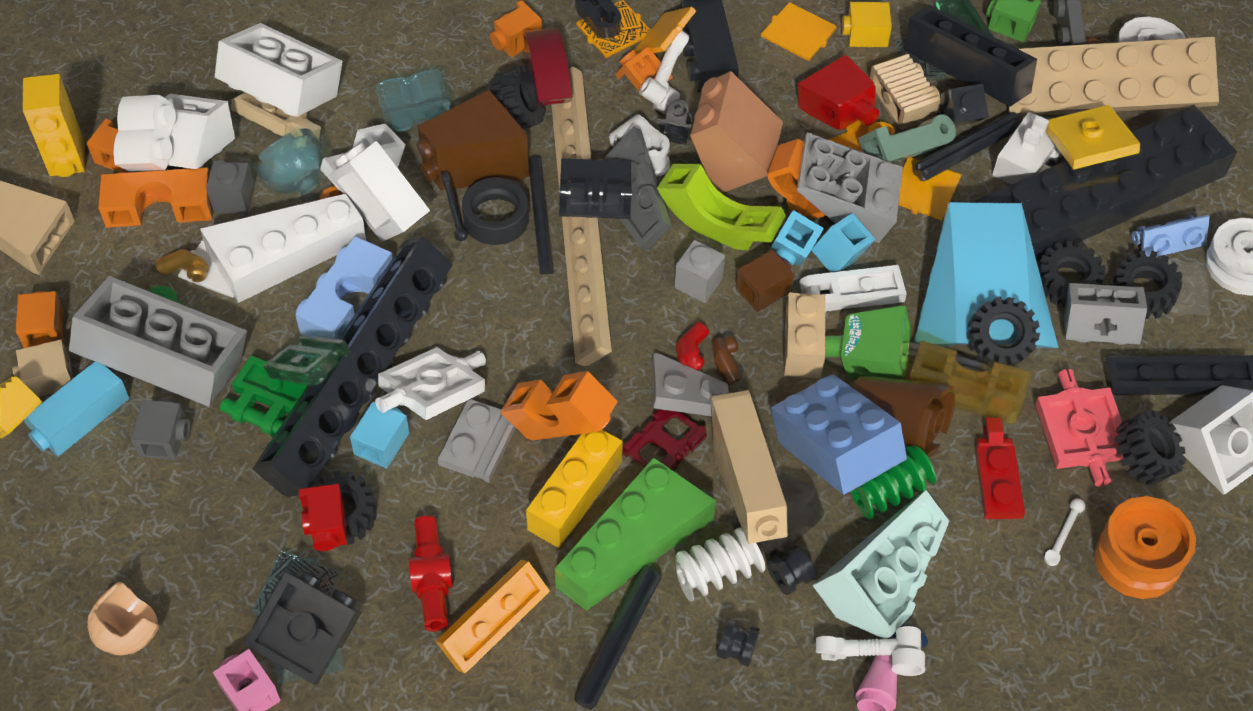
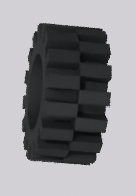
M520 65L493 75L494 78H491L490 81L493 86H490L489 90L522 129L539 125L544 120L542 116H545L546 110L542 106L536 107L531 70L528 71V67Z
M1066 241L1064 248L1059 242L1054 244L1053 249L1049 247L1045 251L1038 269L1045 297L1052 295L1051 303L1056 305L1058 300L1063 301L1062 307L1066 306L1069 283L1102 285L1106 268L1105 265H1101L1103 259L1100 255L1093 258L1094 249L1090 247L1086 252L1083 250L1085 244L1078 243L1076 248L1073 247L1072 241ZM1065 267L1072 268L1082 275L1083 281H1068L1062 278L1057 270Z
M1144 250L1138 252L1137 258L1131 253L1127 256L1126 260L1123 259L1120 262L1112 286L1137 287L1133 283L1137 278L1149 279L1158 284L1160 287L1159 291H1144L1147 304L1145 319H1149L1151 313L1157 319L1161 318L1163 312L1167 315L1172 307L1175 306L1183 281H1181L1182 273L1181 271L1176 272L1178 265L1175 262L1170 265L1167 264L1169 257L1166 255L1158 259L1156 258L1158 252L1151 251L1150 256H1146Z
M1001 297L995 298L992 302L988 301L983 304L973 315L967 326L970 329L966 333V337L971 340V344L968 345L970 351L975 350L978 354L975 356L976 359L987 361L986 366L993 367L998 365V369H1005L1007 366L1013 367L1019 364L1035 350L1037 346L1035 343L1040 337V333H1036V329L1040 325L1038 320L1033 321L1032 316L1035 315L1033 310L1030 309L1027 312L1024 309L1026 305L1024 302L1014 303V298L1007 297L1005 300H1002ZM1002 319L1012 323L1017 333L1015 342L1007 347L995 344L989 335V328L992 322Z
M1146 410L1122 422L1115 431L1118 435L1114 436V442L1120 444L1116 448L1117 454H1122L1124 459L1120 460L1122 465H1128L1130 467L1128 473L1132 477L1137 475V481L1140 483L1146 482V485L1156 484L1178 474L1184 468L1182 465L1186 463V458L1182 456L1186 453L1185 447L1179 445V442L1182 441L1181 436H1176L1173 432L1176 430L1173 423L1167 425L1168 418L1164 415L1159 417V412L1155 410L1152 412Z
M333 471V479L329 480L326 473L320 476L322 480L321 485L314 481L310 486L312 488L339 484L342 498H347L354 502L356 505L354 512L345 518L347 545L354 543L353 537L358 536L361 540L366 536L365 529L372 530L374 526L373 519L376 520L377 518L376 502L370 484L366 485L363 477L359 475L355 480L354 473L347 471L346 477L342 478L340 471Z

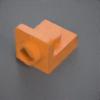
M648 46L640 53L632 50L619 61L622 67L615 76L620 79L626 75L639 91L647 78H655L661 62Z

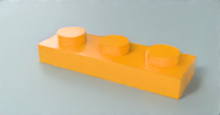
M520 560L435 642L459 672L465 674L550 590L530 562Z

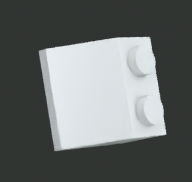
M1222 385L1169 422V425L1173 423L1176 428L1173 431L1176 436L1180 435L1182 438L1179 445L1185 447L1186 453L1183 455L1222 494L1228 493L1253 474V390Z

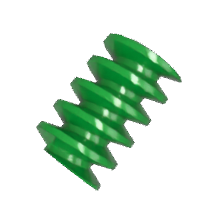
M915 445L905 447L907 460L850 491L853 501L866 519L874 517L873 505L880 513H884L887 511L886 499L892 506L900 505L899 493L904 499L910 500L914 495L913 488L919 494L927 489L925 480L929 484H936V474L933 465L921 448Z

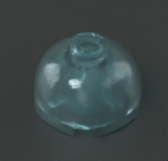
M299 129L303 135L294 138L291 133L283 136L261 153L259 158L263 163L260 166L254 163L253 168L269 189L279 194L300 192L304 195L318 186L317 178L322 174L320 167L325 157L318 139L310 129Z

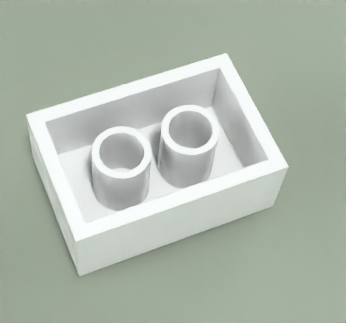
M259 23L219 41L215 78L227 83L233 89L242 90L254 96L260 102L269 103L282 109L287 115L298 117L337 97L342 60Z

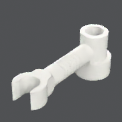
M681 31L665 50L666 52L655 78H647L639 90V94L652 102L653 108L664 115L667 114L669 104L680 97V93L670 87L667 82L678 56L689 40V35L684 31Z
M904 626L896 630V639H864L859 641L845 640L844 638L832 636L816 638V653H821L822 660L836 661L838 659H845L847 656L892 655V671L903 676H916L925 672V653L921 651V630L916 627Z

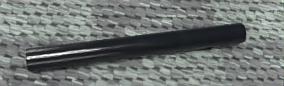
M531 157L528 163L539 272L541 275L553 274L542 160L539 157Z

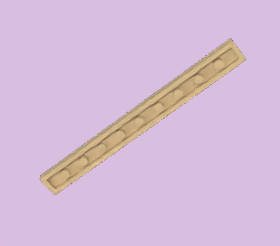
M573 66L568 69L573 96L570 103L552 105L559 192L561 158L591 160L583 75L580 70ZM562 217L575 363L581 366H589L612 352L598 218Z

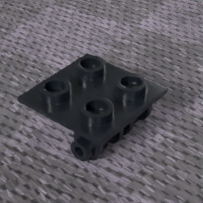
M561 158L559 217L631 218V161Z

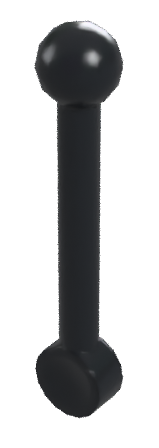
M444 171L440 174L456 228L454 237L457 241H465L468 237V232L462 227L449 173Z

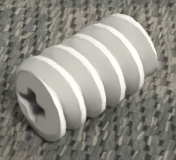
M736 528L733 532V537L728 533L720 535L718 542L714 539L707 540L704 548L700 545H694L690 549V554L681 550L677 552L675 561L680 586L689 601H694L693 588L696 587L703 596H707V583L710 581L717 590L723 589V576H726L731 584L734 585L737 583V570H740L747 579L752 576L750 565L754 564L761 573L765 570V562L757 543L748 544L742 528Z

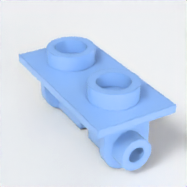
M1187 215L1183 219L1166 222V225L1162 226L1160 224L1148 227L1139 226L1137 231L1132 232V240L1135 245L1142 244V251L1145 250L1146 256H1150L1151 251L1158 252L1156 257L1207 245L1210 216L1194 217L1193 215Z

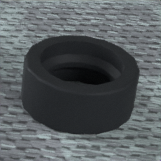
M500 177L485 178L474 183L464 194L462 200L464 227L469 235L480 243L489 245L507 244L518 239L526 231L529 222L527 194L520 185L512 180ZM499 199L508 201L516 207V213L511 218L501 222L484 221L475 215V209L480 204L489 200Z

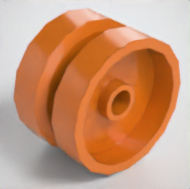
M1149 496L1130 498L1119 504L1109 517L1104 530L1096 542L1094 558L1099 573L1109 586L1123 595L1138 599L1156 598L1173 588L1195 553L1196 536L1188 518L1179 508L1169 502Z

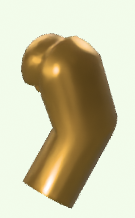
M185 249L161 257L155 263L156 269L161 275L165 276L182 269L187 272V277L189 279L192 278L193 282L204 281L209 271L208 263L203 257Z

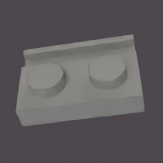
M469 399L438 458V465L490 483L516 427L500 413L501 409Z

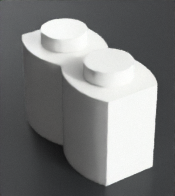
M160 95L122 97L117 116L119 131L114 142L115 165L128 171L166 170L169 159L172 156V145L169 135L176 121L173 102Z

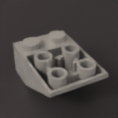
M807 132L804 138L797 191L835 224L853 213L876 239L874 242L880 243L897 222L903 167Z

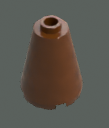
M860 376L857 381L853 380L849 384L850 387L901 422L904 445L906 447L909 445L918 446L926 453L928 458L936 453L941 444L933 443L940 431L947 434L954 413L956 395L949 393L954 389L953 386L945 383L873 376Z

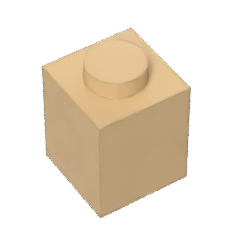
M62 340L16 350L18 366L12 367L13 376L18 377L37 397L56 393L73 379L70 357Z

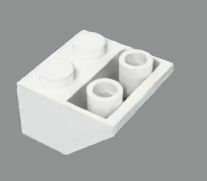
M169 94L165 97L173 102L176 112V121L169 135L172 145V156L169 159L168 165L183 167V169L201 168L205 162L215 154L220 153L225 146L235 139L228 101Z

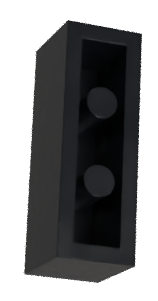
M682 0V9L693 7L696 10L682 30L689 35V40L683 48V56L690 57V61L687 63L689 81H695L697 92L699 93L702 92L704 83L713 77L717 78L731 71L738 78L739 67L722 0Z

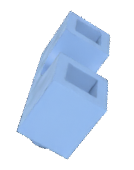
M355 236L347 247H343L339 251L335 263L330 270L319 277L316 288L308 299L302 300L299 304L295 316L300 334L333 348L355 315L353 305L342 299L352 292H365L369 294L392 260V252Z

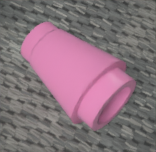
M875 656L855 696L859 711H893L896 708L897 674L892 671L891 656Z

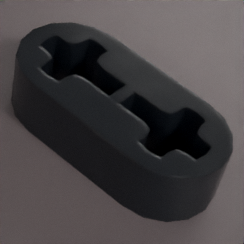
M575 0L577 13L594 34L601 38H612L619 34L621 31V13L611 0Z

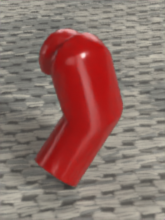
M696 322L676 344L679 363L695 370L701 369L705 363L704 358L699 354L698 346L709 335V331L702 323Z

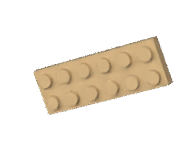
M1215 37L1019 49L1037 58L1032 92L1013 106H1009V112H1016L1018 116H1026L1028 112L1043 116L1073 114L1105 105H1110L1114 111L1187 108L1192 105L1196 107L1217 106L1219 94Z

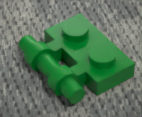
M250 355L232 382L234 392L241 394L237 401L224 398L220 405V411L231 415V419L240 424L248 422L260 427L262 433L274 436L284 422L282 420L286 413H290L312 379ZM258 401L270 406L267 413L254 409L253 406Z

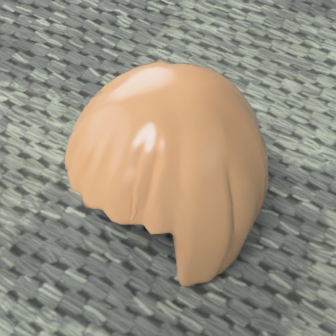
M117 582L103 593L92 607L88 615L87 628L90 639L97 648L113 655L123 656L143 649L154 638L160 627L153 609L140 600L123 582Z

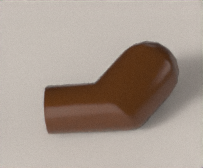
M730 335L723 338L718 337L712 343L715 365L724 382L728 385L743 378L732 357L738 350V344L735 338Z

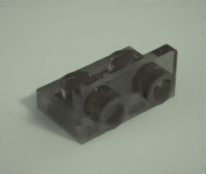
M784 472L777 478L787 505V537L757 542L762 546L767 560L776 556L781 557L787 552V549L791 548L824 516L816 488ZM736 514L730 520L734 530L742 528Z

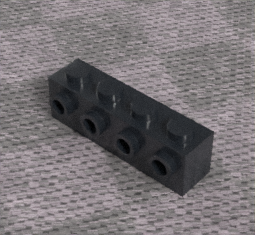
M932 5L909 17L906 52L970 86L983 84L986 94L1010 107L1032 92L1037 58Z

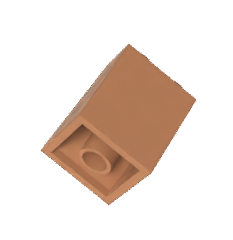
M731 71L717 78L709 79L702 88L690 136L709 180L720 193H725L768 176V171L778 146L783 121Z

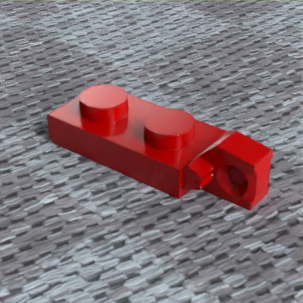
M986 418V424L983 427L984 438L977 439L975 450L984 519H1023L1025 509L1015 446H1013L1012 438H1004L1001 418Z

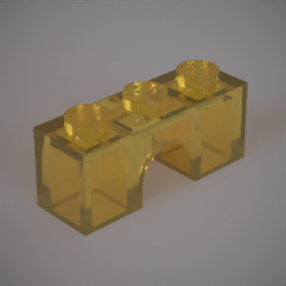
M924 341L920 342L909 380L951 385L954 389L949 393L956 395V408L990 418H1001L1003 422L1015 425L1024 402L1031 372L994 362L992 369L989 371H971L958 364L956 361L957 351Z

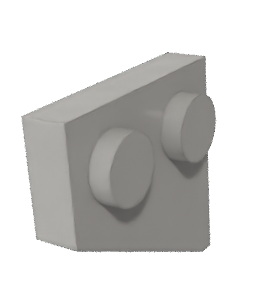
M659 353L653 354L651 361L653 408L712 416L711 397L729 394L727 383L686 365L684 366Z

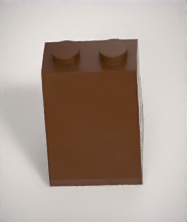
M490 90L417 126L419 141L416 145L422 157V163L419 165L420 171L428 183L434 181L441 191L445 190L440 174L444 171L449 173L452 189L471 187L474 183L485 178L500 177L516 181L529 177L527 134Z

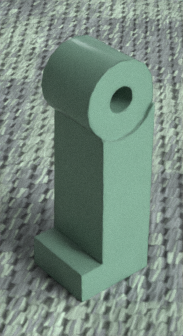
M937 115L911 130L890 136L887 126L867 133L858 138L863 153L895 163L950 143L955 138L956 128L948 116Z

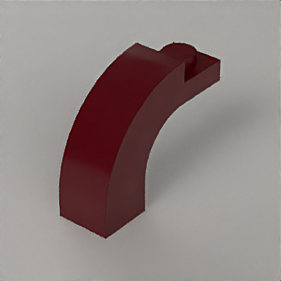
M554 27L523 31L525 45L523 49L524 62L530 65L536 107L570 103L573 98L565 49L559 29Z

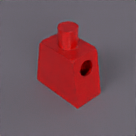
M847 55L798 83V107L808 115L837 130H843L856 121H860L865 126H871L879 117V110L876 108L875 83Z

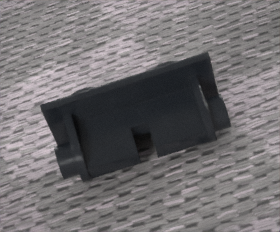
M673 100L668 106L666 119L657 118V123L662 133L667 135L670 142L687 144V139L692 140L690 135L693 118L689 113L688 104L684 100Z

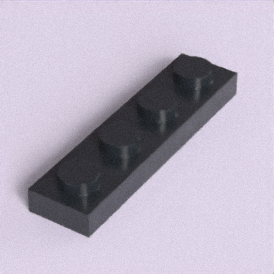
M1253 355L1107 356L1103 363L1107 386L1111 388L1113 395H1209L1222 385L1253 390Z

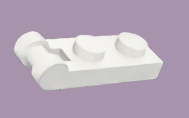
M899 265L808 275L799 282L801 292L805 294H820L823 290L830 291V294H823L825 295V312L905 302L907 295Z

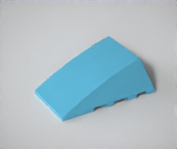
M949 202L936 249L934 265L929 277L925 301L919 316L920 321L917 333L913 341L931 347H949L954 344L970 345L971 340L967 339L966 333L970 329L967 326L973 315L988 301L992 302L995 298L999 297L1002 300L1011 297L1014 298V303L1024 302L1026 304L1024 309L1027 312L1032 309L1035 313L1032 316L1033 321H1039L1040 327L1036 329V333H1040V337L1035 343L1037 345L1036 348H1058L1022 203ZM996 320L991 323L989 328V335L997 345H1012L1016 340V329L1007 320Z

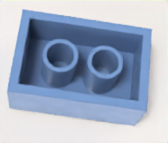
M834 374L820 379L817 383L771 407L777 438L781 445L843 495L907 460L901 422Z

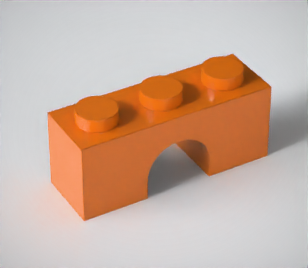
M208 167L102 174L98 208L106 228L142 225L144 210L156 202L170 203L177 223L212 220L213 210L206 190L210 176Z
M589 371L564 375L554 391L541 379L518 383L500 413L527 439L534 441L600 432L611 419L610 414L618 401Z

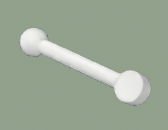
M1076 498L1070 502L1071 511L1052 550L1047 551L1044 555V561L1050 566H1055L1059 563L1061 558L1059 552L1078 513L1085 510V503L1082 499Z

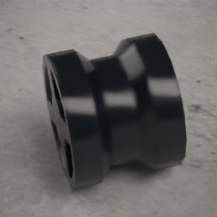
M797 545L787 549L785 556L781 558L776 556L767 561L770 576L785 595L796 591L798 584H807L816 578L811 560L804 550Z
M729 618L721 638L717 657L722 659L732 657L738 659L740 665L749 667L758 641L760 628L754 626L744 628L739 626L736 620Z

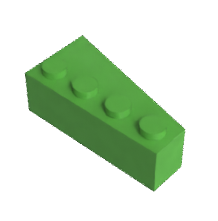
M653 458L555 568L556 589L585 610L590 609L628 582V579L642 570L644 566H651L659 557L673 547H678L700 528H705L714 521L716 500Z

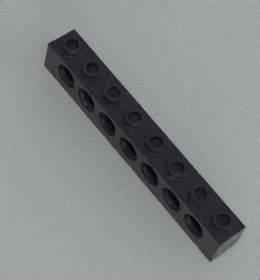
M424 236L402 243L252 468L282 495L286 497L299 496V489L311 488L310 485L314 481L318 483V474L323 466L331 461L338 452L337 445L339 441L356 424L357 413L374 396L378 374L392 368L394 364L393 357L399 348L410 340L412 336L411 329L417 320L421 319L430 308L428 303L433 295L445 285L447 281L446 275L453 264ZM357 361H359L360 363V370L358 368ZM339 389L342 393V400L340 399L338 394ZM319 418L323 422V429L320 428ZM300 447L303 450V460L300 458L299 455Z

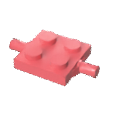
M1066 369L1058 373V378L1060 379L1063 391L1056 395L1038 397L1035 403L1056 469L1076 466L1090 467L1095 486L1100 487L1101 484L1106 486L1111 482V478L1105 464L1124 459L1123 455L1117 454L1116 451L1120 444L1114 442V436L1118 435L1115 432L1116 428L1120 426L1122 419L1111 388L1095 390L1079 388L1074 371L1072 369H1068V371Z

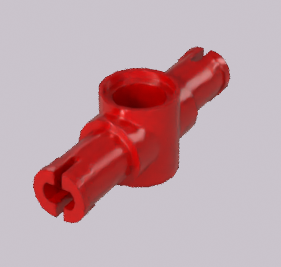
M421 516L414 520L416 549L413 551V557L408 558L412 592L417 593L418 599L422 602L425 630L438 632L448 627L446 596L449 593V588H453L449 553H445L443 547L440 546L436 518L434 516Z

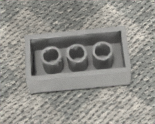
M108 276L73 316L69 351L209 407L241 363L247 330Z

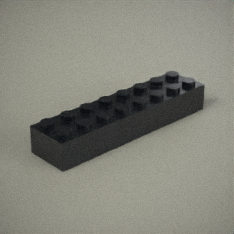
M1192 105L1133 131V135L1140 142V150L1137 154L1078 169H1073L1067 161H1064L971 203H1022L1037 262L1042 259L1045 251L1049 247L1053 249L1056 243L1060 242L1063 248L1066 241H1072V245L1077 244L1226 176L1237 151L1195 105Z

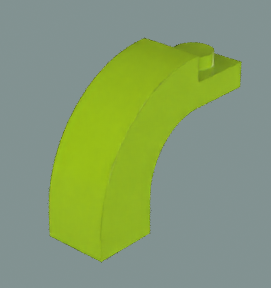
M672 164L657 187L667 206L685 225L701 235L737 250L748 251L753 241L772 242L786 219L782 207L748 206L727 198L714 187L701 164Z

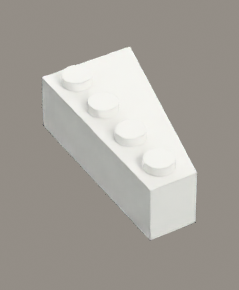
M347 194L200 229L206 252L238 303L336 256L343 247L348 246L355 236L366 241L363 218Z

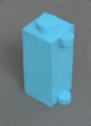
M93 362L39 405L23 421L32 430L28 436L41 451L49 448L59 457L129 400V396L121 379L105 365Z

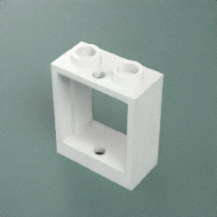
M377 141L367 147L361 142L334 161L338 168L329 174L340 190L347 194L359 214L381 241L403 233L430 211Z

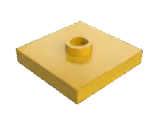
M1110 105L1049 119V124L1045 131L1073 169L1139 153L1140 142Z

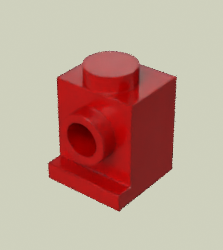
M339 484L299 489V498L303 508L301 512L304 535L312 536L313 548L318 551H329L337 546L347 545L344 502Z

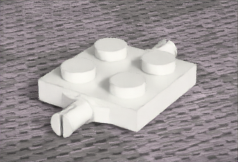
M436 347L378 374V384L388 394L376 398V407L381 413H385L398 405H404L425 420L437 416L485 392V379L472 371L486 364L485 356L482 352L476 351L465 358H458L448 355Z

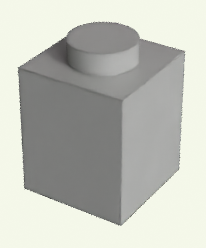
M694 240L676 264L675 288L706 303L723 280L726 255Z

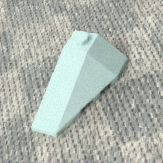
M925 490L834 564L812 586L836 618L883 639H887L912 615L916 605L913 600L918 588L922 587L926 581L927 575L924 574L930 558L935 556L949 520L927 490Z

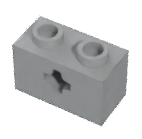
M1069 283L1064 312L1066 340L1111 342L1118 345L1141 344L1147 313L1144 287Z

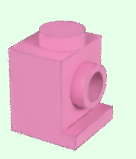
M250 649L242 654H234L228 657L213 672L218 685L236 711H266L281 701L274 684ZM246 683H251L244 689L240 690L242 685Z

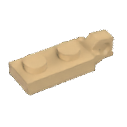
M246 92L231 100L232 111L244 116L247 120L260 124L275 134L287 139H295L298 145L309 149L314 148L320 143L321 127L306 118L307 113L298 117L287 115L282 109L269 103L260 102Z

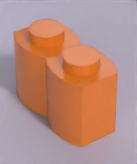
M795 139L777 146L768 171L769 182L780 195L787 198V204L791 211L794 210L809 220L826 216L797 191L804 142L800 139Z

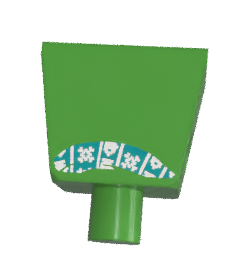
M906 306L849 314L845 320L844 335L825 336V357H841L846 375L858 379L860 376H873L906 380L911 336V323Z

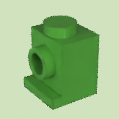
M992 0L986 16L991 18L988 29L1025 42L1036 21L1041 0H1034V2L1027 0Z

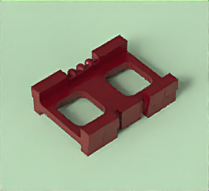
M659 409L653 415V419L642 429L641 434L636 432L623 446L622 454L625 457L629 456L645 468L648 462L640 457L638 453L646 444L654 443L667 454L660 462L672 471H675L677 469L676 465L680 464V460L683 461L684 457L689 455V450L693 452L707 438L706 428L702 425L698 426L680 412ZM672 418L679 419L691 429L681 440L674 439L662 429Z

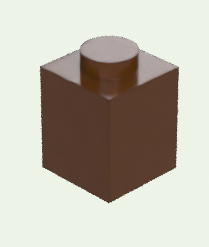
M772 249L738 269L736 289L754 310L759 312L792 292L794 271L789 262L781 259Z

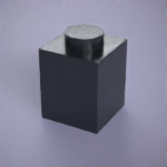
M983 84L953 88L940 94L941 115L948 116L955 126L977 123L989 117Z

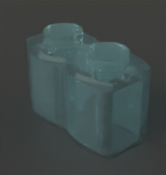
M439 70L419 72L409 78H392L375 85L384 124L391 130L406 131L414 125L422 124L451 109L447 90Z

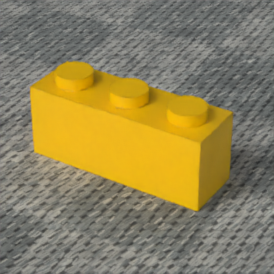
M60 74L23 78V113L49 175L69 177L74 173L85 172L84 138Z
M604 430L581 434L526 509L527 530L560 549L622 463L623 441Z

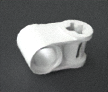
M636 114L609 134L610 143L614 148L633 126L641 129L656 177L666 174L670 169V158L667 156L670 150L669 139L651 126L641 115Z

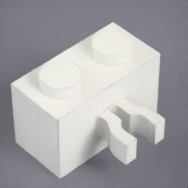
M1028 112L998 155L992 175L1012 185L1051 168L1048 166L1051 161L1057 163L1062 154L1045 132L1049 120Z

